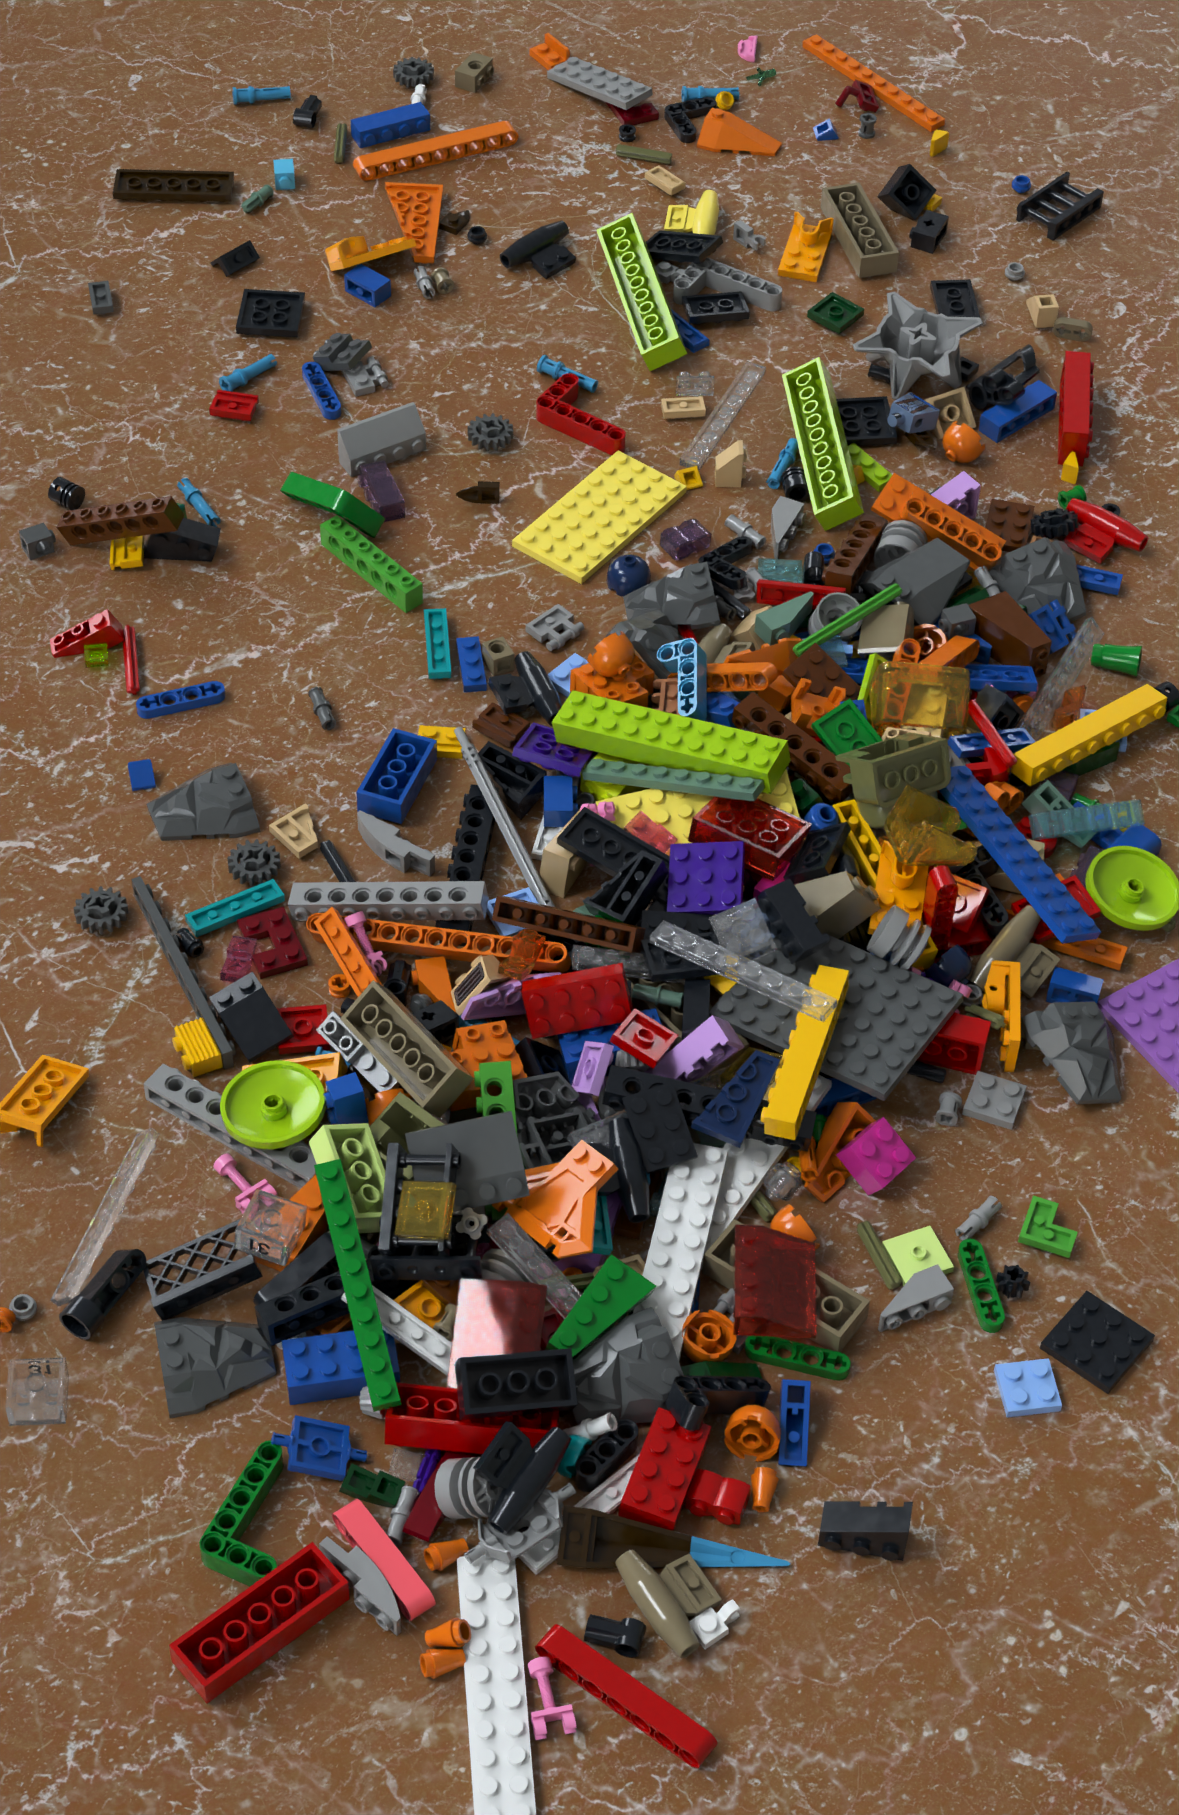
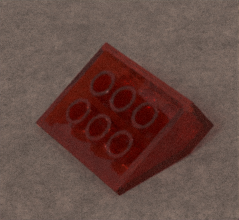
M714 797L693 817L688 841L691 843L744 841V868L761 875L763 878L774 881L787 867L811 829L812 823L758 798L755 801Z
M735 1224L733 1242V1335L816 1338L815 1243L765 1226Z
M460 1278L446 1388L457 1389L454 1363L460 1357L540 1351L547 1285L523 1281Z

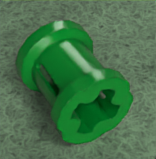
M1076 485L1067 492L1060 491L1057 497L1059 505L1066 510L1068 503L1073 498L1086 501L1085 490L1082 486Z

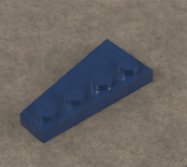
M755 1050L736 1072L732 1080L727 1082L721 1089L718 1096L711 1100L699 1117H696L692 1122L691 1128L740 1148L776 1073L780 1059Z

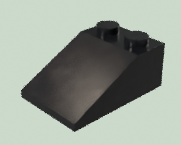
M253 971L209 997L219 1017L249 1063L294 1037Z

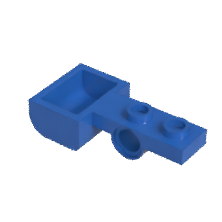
M1079 801L1073 805L1097 831L1091 840L1102 848L1132 846L1146 850L1155 856L1159 854L1162 846L1160 838L1141 823L1135 821L1122 832L1115 827V819L1110 813L1100 811L1096 814Z

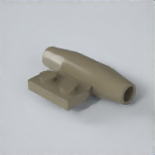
M721 623L716 625L700 641L699 645L706 653L707 664L724 663L728 655L747 649L755 651L754 643L732 642V644L728 645L732 631L729 626Z
M1026 905L1002 928L980 957L969 978V984L978 986L983 994L985 993L984 988L991 963L994 960L1020 962V992L1029 999L1032 998L1060 961L1059 957L1041 944L1029 943L1042 919L1032 906Z
M635 1550L623 1553L616 1560L615 1564L630 1596L654 1631L680 1658L691 1655L698 1649L700 1643L687 1616L696 1617L710 1607L713 1609L719 1606L722 1601L721 1597L690 1554L667 1564L659 1575Z

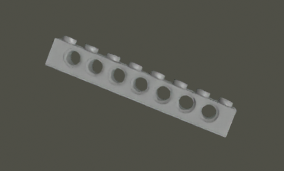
M485 881L293 883L288 907L293 921H307L312 914L325 913L331 907L337 909L341 916H349L363 911L366 919L485 920L489 896Z
M163 1063L144 1082L146 1100L301 1189L316 1175L314 1165L317 1164L311 1147L307 1146L302 1140L283 1148L258 1149L244 1145L234 1139L228 1133L222 1121L220 1112L222 1095L207 1089L199 1081L186 1077L178 1069L171 1068Z

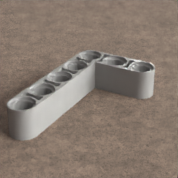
M708 257L700 264L692 262L674 281L673 301L679 305H682V296L697 295L706 286L722 293L742 291L747 303L767 311H777L781 307V286Z

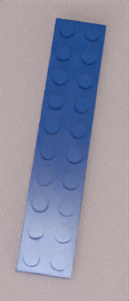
M831 657L859 686L862 685L868 659ZM968 664L941 686H949V689L954 691L966 688L979 692L987 683L1003 693L1008 690L1028 694L1030 692H1037L1038 682L1032 666ZM898 669L900 674L906 676L904 671ZM913 678V681H912V685H911V686H930V685H926V684H922V683H917V682H915V680H914V678Z
M967 766L950 767V782L947 787L939 790L940 793L1059 941L1063 944L1097 939L1101 931L1095 925L1094 920L1086 914L1080 903L1073 898L1066 886L1060 882L1052 869L1039 856V853L1033 849L1025 839V836L1012 823V820L1006 816L998 803L985 790V787L975 778L972 771Z

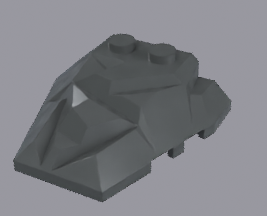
M1044 537L1004 554L1001 564L994 566L989 571L992 579L996 580L999 584V591H1006L1018 604L1026 606L1028 615L1047 604L1053 611L1049 603L1055 599H1058L1060 605L1065 607V614L1070 622L1086 615L1075 556L1065 542L1058 540L1051 542L1048 538Z
M707 562L685 566L658 581H654L623 596L627 620L658 609L667 615L672 627L678 629V625H691V629H702L721 624Z
M656 609L619 622L612 627L605 637L615 632L619 636L621 635L620 631L624 632L634 646V649L658 677L657 679L668 678L671 672L658 660L657 651L664 644L684 638L678 634L676 628L672 627L667 615ZM654 688L653 694L660 693L661 689Z
M227 763L206 769L146 804L161 841L192 840L193 835H206L207 839H215V834H229L230 838H239L260 832L250 792L236 763Z
M1095 1001L1054 1002L1049 1004L1044 1011H1034L1021 1017V1028L1028 1043L1032 1048L1037 1045L1043 1052L1045 1057L1042 1061L1046 1066L1051 1064L1060 1074L1057 1080L1076 1104L1118 1103L1121 1100L1114 1035L1103 1012L1098 1008Z
M559 1072L513 1080L517 1138L526 1169L561 1161L581 1140L586 1143H602L603 1146L609 1148L608 1126L606 1125L602 1128L594 1119L596 1113L591 1107L587 1110L577 1100L580 1095Z
M652 1307L625 1316L609 1332L604 1333L598 1338V1341L573 1359L578 1405L572 1412L577 1425L581 1424L584 1419L591 1418L593 1420L607 1413L613 1414L617 1422L624 1419L635 1423L653 1422L658 1407L670 1411L666 1401L674 1378L683 1375L669 1333L665 1327H662L659 1317Z
M185 1317L154 1322L169 1418L197 1414L205 1410V1405L217 1399H220L222 1402L229 1398V1393L241 1387L246 1390L276 1375L271 1345L258 1327V1324Z

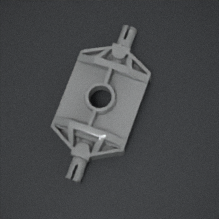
M568 1483L553 1493L551 1490L545 1489L532 1509L506 1535L494 1529L489 1523L484 1525L479 1518L478 1536L480 1542L464 1553L467 1561L472 1564V1562L485 1554L487 1558L491 1556L505 1562H511L562 1528V1507L564 1506L562 1502L576 1493L574 1487ZM522 1527H529L525 1532H517Z

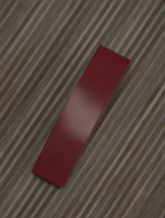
M446 1451L417 1499L403 1526L402 1532L427 1542L430 1541L446 1518L438 1507L435 1497L434 1484L438 1469L447 1459L478 1457V1454Z

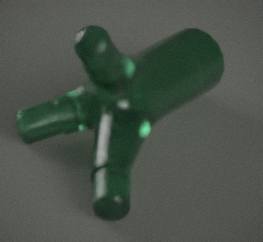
M758 67V73L747 76L746 79H759L758 86H761L766 78L776 75V70L773 68L763 71Z

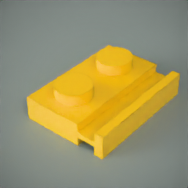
M145 535L111 540L109 562L111 570H115V567L120 566L121 569L143 566Z
M419 725L418 735L437 740V757L463 759L462 747L454 733L455 727Z

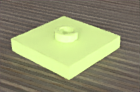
M931 1226L882 1241V1245L899 1274L903 1286L914 1273L937 1264L944 1274L953 1272L954 1266Z

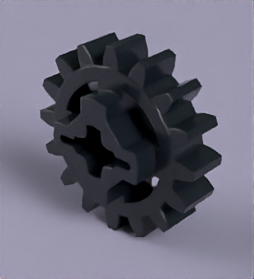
M1068 509L1045 510L1040 513V516L1035 515L1034 519H1031L1032 533L1035 536L1040 535L1041 538L1052 539L1054 537L1066 536L1069 534V531L1074 532L1075 528L1079 527L1078 515L1074 511L1069 512Z

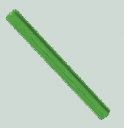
M894 583L793 647V652L797 657H800L814 643L820 646L900 596L902 588H900L899 584Z

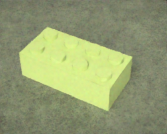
M369 1124L323 1125L309 1141L316 1164L341 1159L358 1232H380L379 1220L382 1215L385 1169Z

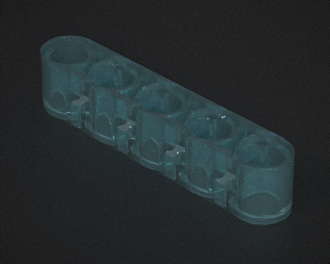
M1141 800L1047 811L1028 816L1032 840L1116 830L1145 824Z

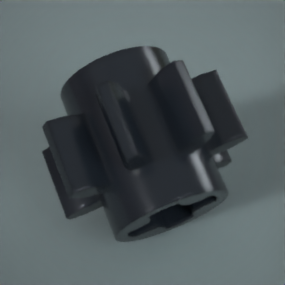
M1005 1265L1003 1273H997L996 1282L999 1283L997 1291H1002L1008 1299L1017 1296L1022 1298L1023 1290H1029L1030 1282L1027 1280L1029 1272H1024L1019 1265L1009 1267Z

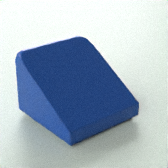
M830 118L813 127L817 141L839 139L836 128Z
M150 759L128 763L132 791L156 787Z

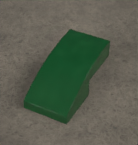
M351 1463L339 1492L368 1503L394 1508L401 1494V1489L405 1485V1481L381 1470L377 1475Z

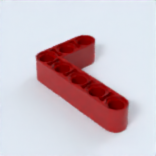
M567 373L562 375L536 400V419L538 422L609 455H613L618 450L622 453L625 452L626 432L622 428L571 406L578 398L579 378L575 374Z
M945 865L937 866L929 872L921 918L924 925L927 924L932 928L930 937L938 949L934 963H937L944 953L957 944L970 957L983 954L992 943V939L983 922H975L970 935L952 928L958 886L949 867Z

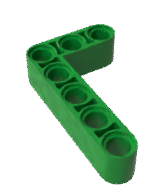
M295 472L289 473L280 489L283 494L294 500L340 516L372 538L376 537L385 521L382 515L349 492Z
M272 1440L265 1441L258 1446L199 1542L201 1559L207 1568L249 1587L265 1576L260 1575V1572H271L277 1568V1563L272 1556L239 1542L284 1467L282 1447L280 1445H272ZM270 1457L275 1458L273 1460H265ZM254 1480H261V1481L258 1482V1483H253V1482H252V1481H254ZM242 1502L247 1503L246 1505H243V1506L237 1505V1504L242 1503ZM226 1525H231V1526H233V1527L230 1528V1529H224V1528H223V1527L226 1526ZM213 1548L219 1549L216 1552H208L210 1549ZM236 1560H244V1562L239 1564L233 1563Z

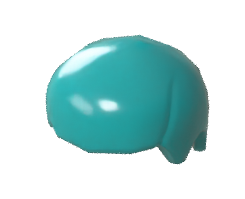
M569 1435L572 1440L557 1470L561 1476L566 1478L575 1476L576 1462L587 1451L584 1446L592 1444L590 1439L578 1435Z

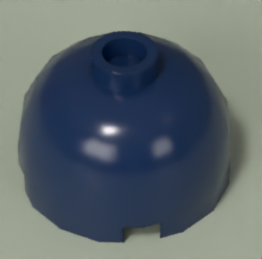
M625 554L616 557L608 568L606 579L608 588L610 590L612 588L617 591V595L623 597L650 584L651 573L648 564L637 555Z
M957 944L941 956L942 958L937 963L932 964L925 972L926 977H931L935 982L948 988L953 979L967 985L970 982L967 977L971 973L972 963L966 951Z

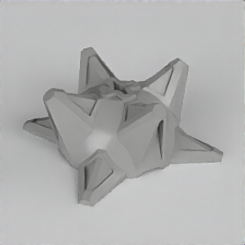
M896 292L887 293L888 314L883 317L877 327V331L854 343L853 349L856 352L867 353L865 357L869 362L887 361L889 363L891 395L893 399L897 400L904 396L921 375L930 373L937 375L952 388L959 387L962 384L959 341L961 337L983 324L980 317H947L942 313L937 315L928 312L925 308L914 306Z

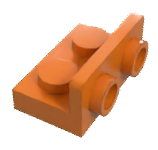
M546 33L545 43L530 48L529 55L547 70H550L555 65L565 62L570 57V51L550 33Z

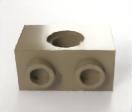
M472 52L455 70V87L475 93L493 76V58Z

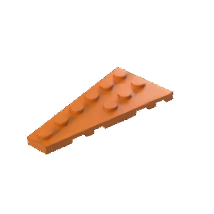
M385 182V190L403 235L407 237V240L415 239L416 246L409 248L414 262L423 264L434 263L443 185Z

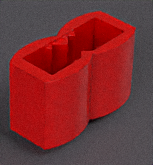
M697 1469L686 1496L685 1508L696 1516H713L725 1525H740L750 1498L751 1486L734 1478L722 1477L708 1470Z

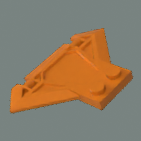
M581 1140L560 1162L525 1169L530 1196L493 1203L492 1206L498 1212L507 1207L508 1210L504 1216L545 1249L555 1245L556 1247L552 1254L558 1259L593 1252L597 1192L617 1172L618 1168L612 1161Z

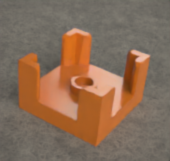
M801 678L791 695V721L808 735L818 737L811 728L812 723L839 706L840 702L845 700L846 689L835 686L828 698L807 693L812 681Z

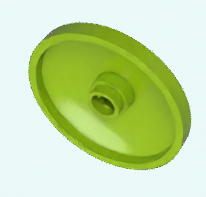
M1115 846L1105 849L1093 859L1087 870L1085 878L1087 892L1097 904L1101 913L1122 927L1139 931L1155 930L1168 924L1179 909V881L1176 875L1164 861L1146 850L1132 846Z
M274 1060L255 1064L238 1073L224 1089L220 1101L223 1124L234 1139L249 1147L278 1149L293 1145L309 1136L320 1124L326 1109L323 1085L315 1073L295 1062Z

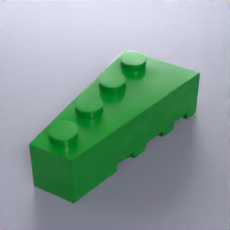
M611 1254L549 1340L545 1350L571 1348L572 1358L574 1359L594 1344L604 1333L613 1328L623 1317L633 1311L642 1301L647 1299L655 1290L656 1285Z

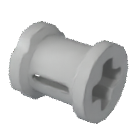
M943 1092L939 1096L940 1108L936 1112L935 1120L941 1125L954 1126L958 1121L957 1111L962 1104V1098L953 1092Z

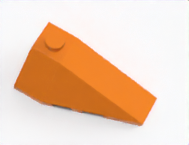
M711 108L706 115L697 142V148L721 153V149L733 150L734 154H739V151H749L752 155L775 156L782 146L780 141L732 113L719 108Z
M782 638L778 640V644L770 646L766 643L761 645L759 650L751 651L747 649L728 655L724 663L768 662L777 668L778 676H782L783 671L799 658L793 652V647L802 640L800 638Z
M837 1102L824 1125L815 1152L818 1177L815 1176L816 1179L814 1181H806L804 1185L820 1202H825L845 1184V1180L851 1176V1173L836 1154L869 1124L876 1121L857 1102Z

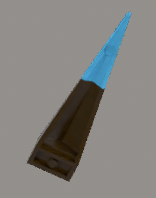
M564 1506L563 1527L560 1533L557 1565L586 1569L617 1568L616 1560L629 1550H635L652 1568H665L667 1564L687 1554L692 1556L699 1567L790 1565L788 1561L602 1511Z

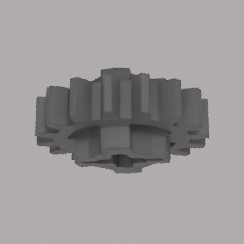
M411 57L409 60L403 58V62L397 61V65H394L393 69L395 82H400V85L406 84L407 87L411 85V87L415 88L418 84H430V80H433L434 76L432 63H427L426 59L421 61L420 57L417 59Z
M492 413L491 417H488L486 414H483V418L476 416V421L471 420L468 426V440L472 441L473 446L478 444V449L484 447L486 451H489L490 448L498 451L499 446L505 448L506 444H511V439H513V424H509V419L503 420L502 415L495 417V414Z
M258 839L254 843L246 840V845L243 846L238 843L237 850H230L231 856L227 858L229 873H232L234 880L240 878V884H244L246 881H249L250 886H253L254 882L262 884L264 879L267 881L271 880V875H278V869L281 868L280 853L276 852L274 845L268 847V841L259 844Z
M102 886L99 887L98 891L90 888V894L81 893L82 900L76 899L74 915L76 923L81 924L82 930L89 927L90 933L99 930V933L103 934L105 929L111 933L113 932V926L120 928L121 921L127 920L128 905L126 898L121 897L120 891L113 893L112 887H109L107 891H103Z

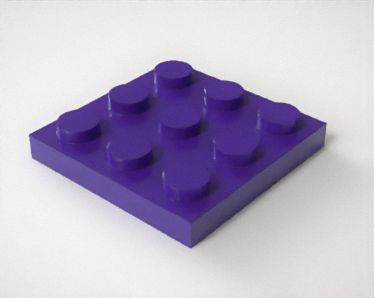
M533 722L514 746L512 756L518 757L523 762L540 764L545 769L562 771L567 776L580 777L584 768L597 752L556 742L553 728Z
M744 841L670 844L667 912L710 915L742 914L745 861Z

